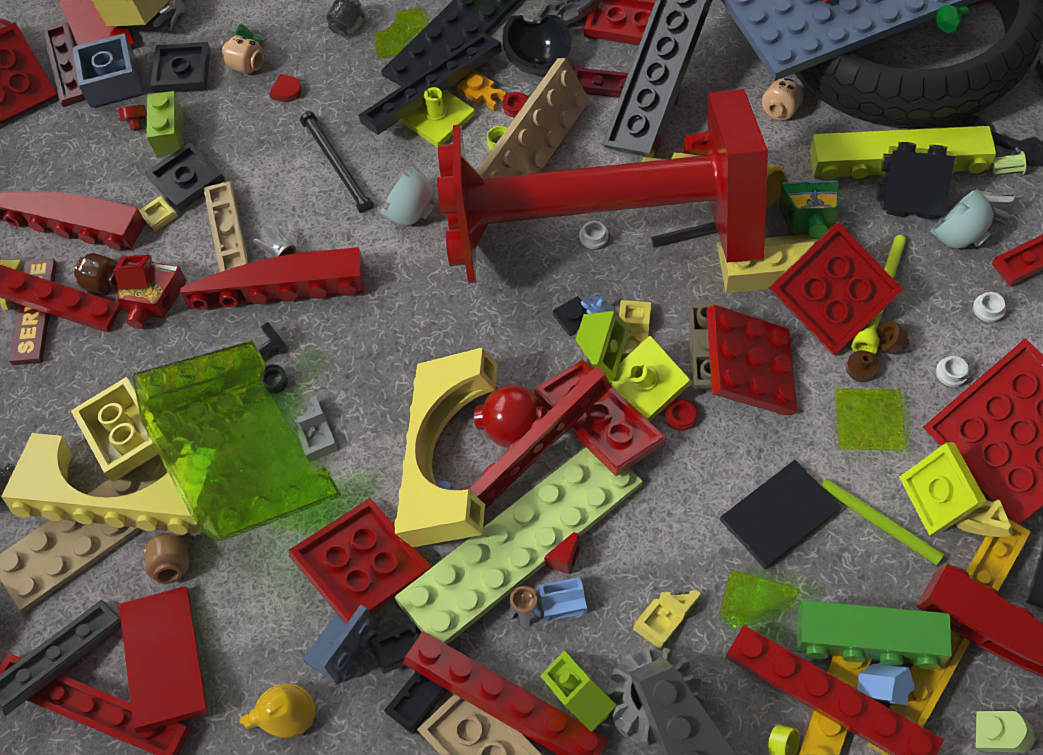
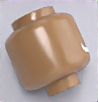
M162 533L150 539L144 548L146 574L151 579L162 584L178 581L187 573L190 566L187 542L182 537L170 533Z

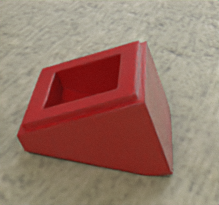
M151 255L121 257L114 268L119 289L147 288L152 263Z
M573 532L544 557L547 568L572 574L581 548L578 533Z

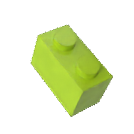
M175 91L147 95V139L156 157L171 155L184 146L183 109Z

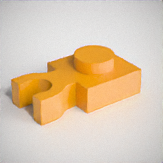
M475 70L456 86L458 93L476 104L481 100L485 101L488 108L493 111L497 109V102L493 101V99L499 98L503 101L507 95L501 89H494L495 83Z

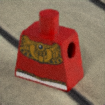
M152 262L147 288L118 289L117 300L125 312H129L125 321L129 326L142 329L148 316L158 318L166 316L179 295L181 287H184L187 281L179 266Z

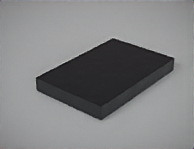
M794 459L720 517V521L764 569H767L840 511L841 506Z

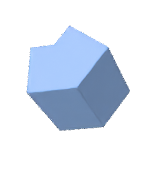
M580 577L538 585L545 622L587 614L584 589Z
M872 664L859 673L857 690L876 701L907 705L908 694L916 689L909 667Z

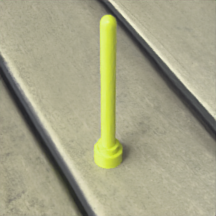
M901 234L895 236L884 270L893 279L906 243V237ZM883 310L854 337L852 349L855 352L864 350L874 355L876 354L880 343L877 328Z

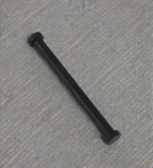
M312 111L303 113L300 117L303 127L307 126L357 203V210L363 213L373 208V201L365 196L316 122V115Z

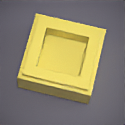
M162 196L139 210L145 222L154 232L178 217L176 211Z

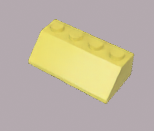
M809 233L766 237L764 259L728 263L721 242H717L726 293L768 289L818 239L812 238Z

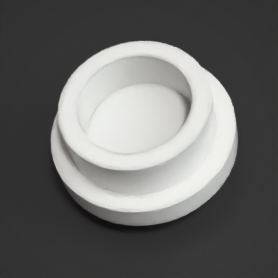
M589 221L584 224L579 232L580 242L589 249L601 248L608 241V230L599 221Z
M986 292L976 298L973 304V311L983 321L996 322L1004 316L1006 305L1003 297L999 294Z
M949 356L938 363L936 376L944 385L958 387L967 381L969 368L964 359L958 356Z

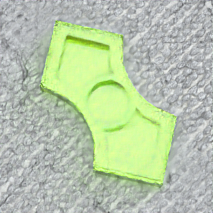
M423 7L397 11L394 23L386 30L375 33L378 59L396 56L405 47L410 38L420 33L426 27Z

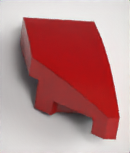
M708 132L686 136L684 138L683 153L708 155Z

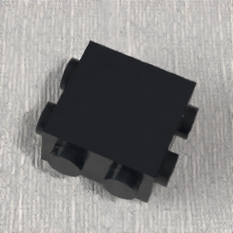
M898 142V146H889L888 154L884 153L881 161V171L885 172L883 183H878L876 191V201H880L882 209L887 210L886 213L893 216H904L905 212L917 213V217L924 219H934L935 215L944 216L955 155L951 151H947L948 147L943 145H929L928 149L916 148L917 144Z

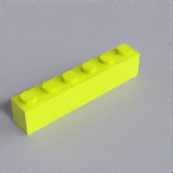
M990 126L813 134L810 147L814 178L823 177L825 180H833L843 176H852L855 179H861L868 175H882L884 177L885 172L881 171L882 156L884 153L888 154L889 146H898V142L917 144L916 148L928 149L929 145L947 146V151H951L955 155L952 174L956 171H970L976 174L989 170L996 155Z

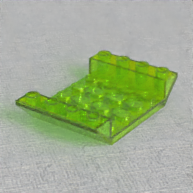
M253 341L137 372L132 376L141 421L198 530L219 543L334 500L341 495L326 467L317 471L313 470L261 379L266 363Z

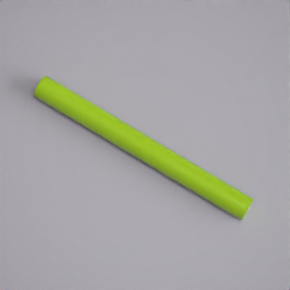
M828 478L822 483L821 487L831 497L936 566L944 556L943 553Z

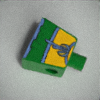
M838 180L781 182L779 207L791 232L795 234L809 233L812 238L819 239L836 223L839 182Z

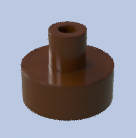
M886 321L877 330L880 339L878 349L886 353H898L909 345L906 327L895 321Z
M864 350L851 354L846 364L848 375L858 382L872 381L877 376L880 368L878 358L873 353Z

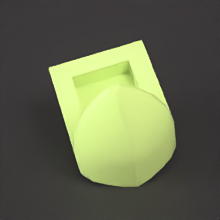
M977 711L976 748L978 750L1026 753L1034 745L1036 738L1030 723L1016 711Z

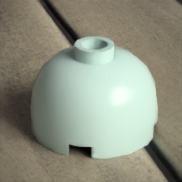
M413 166L408 168L411 175L403 174L386 200L390 204L388 210L386 211L382 208L380 213L386 219L398 225L408 226L415 224L420 218L426 220L435 207L431 203L434 191L430 180Z
M977 189L971 191L950 209V212L944 218L945 222L941 223V220H939L930 232L942 243L955 249L965 248L972 243L977 247L990 236L987 230L993 222L994 213L992 206Z

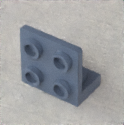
M360 605L347 624L336 613L302 659L304 663L335 684H338L341 678L347 679L357 665L356 657L362 649L368 650L370 648V639L377 637L376 629L378 626L368 608Z

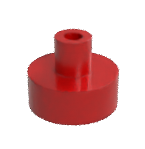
M133 105L118 109L120 121H129L131 130L142 129L140 119L147 117L145 105Z

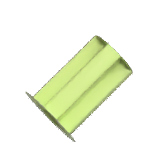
M1021 151L1018 155L995 157L991 164L993 175L1015 172L1025 174L1026 158L1024 152Z

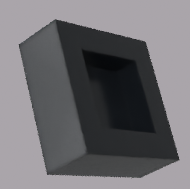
M578 296L553 310V316L569 336L578 332L583 315L588 314L586 312L587 309L581 305L582 300Z

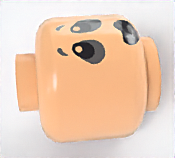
M236 35L223 45L222 55L228 68L247 75L261 68L264 61V52L257 41Z
M788 78L774 81L762 97L763 110L768 116L776 120L789 119L803 102L801 87L798 83Z

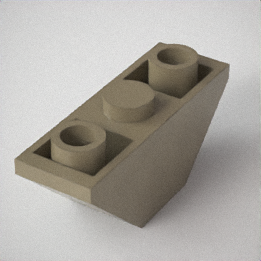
M695 302L689 305L690 369L694 388H712L706 310L714 304L721 306V302Z

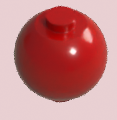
M506 385L493 391L487 397L484 405L476 406L474 422L478 430H485L486 435L494 443L508 448L514 441L520 440L538 418L544 417L547 414V409L542 405L538 396L530 389L520 385Z

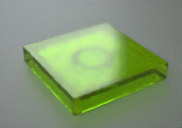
M835 388L834 400L838 449L905 451L906 442L900 389Z

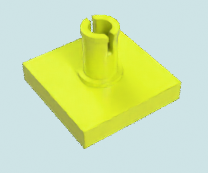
M432 87L428 89V92L425 91L424 93L426 103L399 122L438 148V145H443L453 136V125L461 124V127H463L476 113L474 108L447 90L442 92L439 88Z
M651 336L645 339L619 364L614 381H609L612 387L649 422L693 383Z
M954 442L943 444L899 477L929 536L943 532L987 502Z

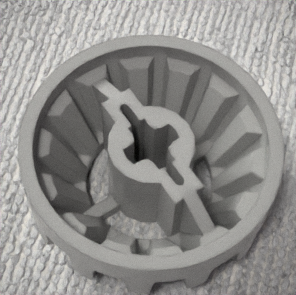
M645 647L642 648L641 652L632 656L631 654L626 655L622 663L617 668H614L607 688V695L617 705L610 712L614 725L627 739L647 748H659L640 698V710L633 703L631 686L634 683L629 672L663 657L675 667L700 704L704 706L705 693H703L699 673H695L687 658L683 656L681 659L672 654L671 649L663 648L660 651Z

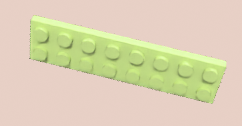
M585 447L485 525L482 535L470 537L397 594L395 600L421 632L424 631L443 643L449 644L507 597L515 588L519 587L546 565L544 557L573 532L582 536L641 487L643 481L630 468L616 477Z

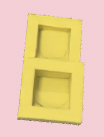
M621 300L619 317L630 327L620 361H623L648 338L651 302Z

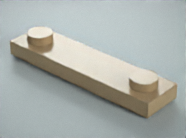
M227 181L203 188L219 271L222 272L248 264L249 258L232 182Z

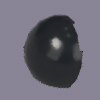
M513 15L503 27L502 40L506 56L513 65L522 72L540 75L546 74L557 58L567 57L571 50L572 37L566 24L556 15H544L540 20L532 22L524 20L523 15Z

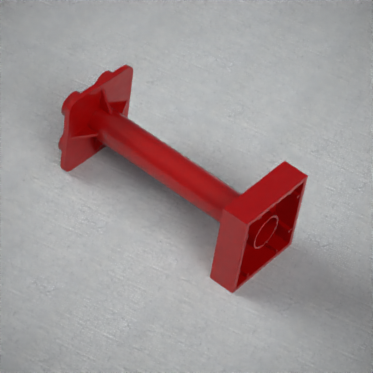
M745 89L708 93V155L483 179L466 160L461 124L453 125V144L438 145L441 177H437V190L441 215H447L449 230H446L448 261L450 267L465 265L468 284L476 283V247L488 224L709 201L727 263L764 259L768 149Z

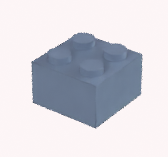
M125 33L72 47L78 85L90 107L143 94L136 57Z

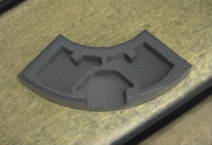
M603 0L546 2L533 21L540 20L544 15H556L568 25L591 13Z

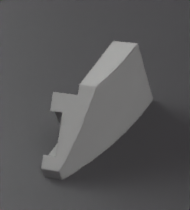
M316 395L309 400L310 407L305 415L299 416L296 420L299 428L297 434L308 462L338 451Z

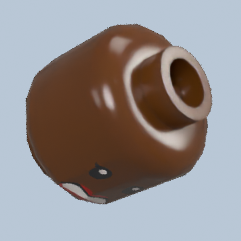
M90 253L77 261L74 275L81 288L105 295L113 288L118 287L114 274V268L118 264L116 260L96 253Z

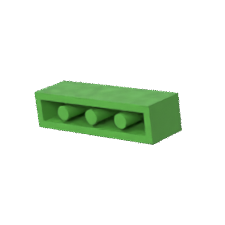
M802 600L797 610V652L806 653L807 657L814 659H825L829 655L843 656V660L847 662L858 663L864 662L866 659L880 660V663L886 666H900L905 662L916 663L920 669L935 670L943 666L952 657L950 614Z

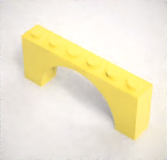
M483 347L417 364L416 377L413 382V400L410 406L409 430L406 435L405 459L402 464L403 475L401 488L399 489V505L397 518L395 519V534L412 547L483 534L485 504L468 489L447 490L439 488L435 482L432 470L435 445L448 421L473 399L496 390L498 364Z
M32 433L1 497L11 513L20 518L32 516L46 518L50 521H77L85 525L98 523L108 524L115 528L127 526L137 527L145 531H154L155 529L171 531L180 535L187 533L200 534L223 468L215 450L184 448L175 465L152 485L124 496L95 497L77 491L69 485L68 467L72 453L64 438L59 435Z

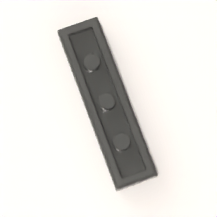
M101 599L0 675V711L7 716L122 628L121 618Z

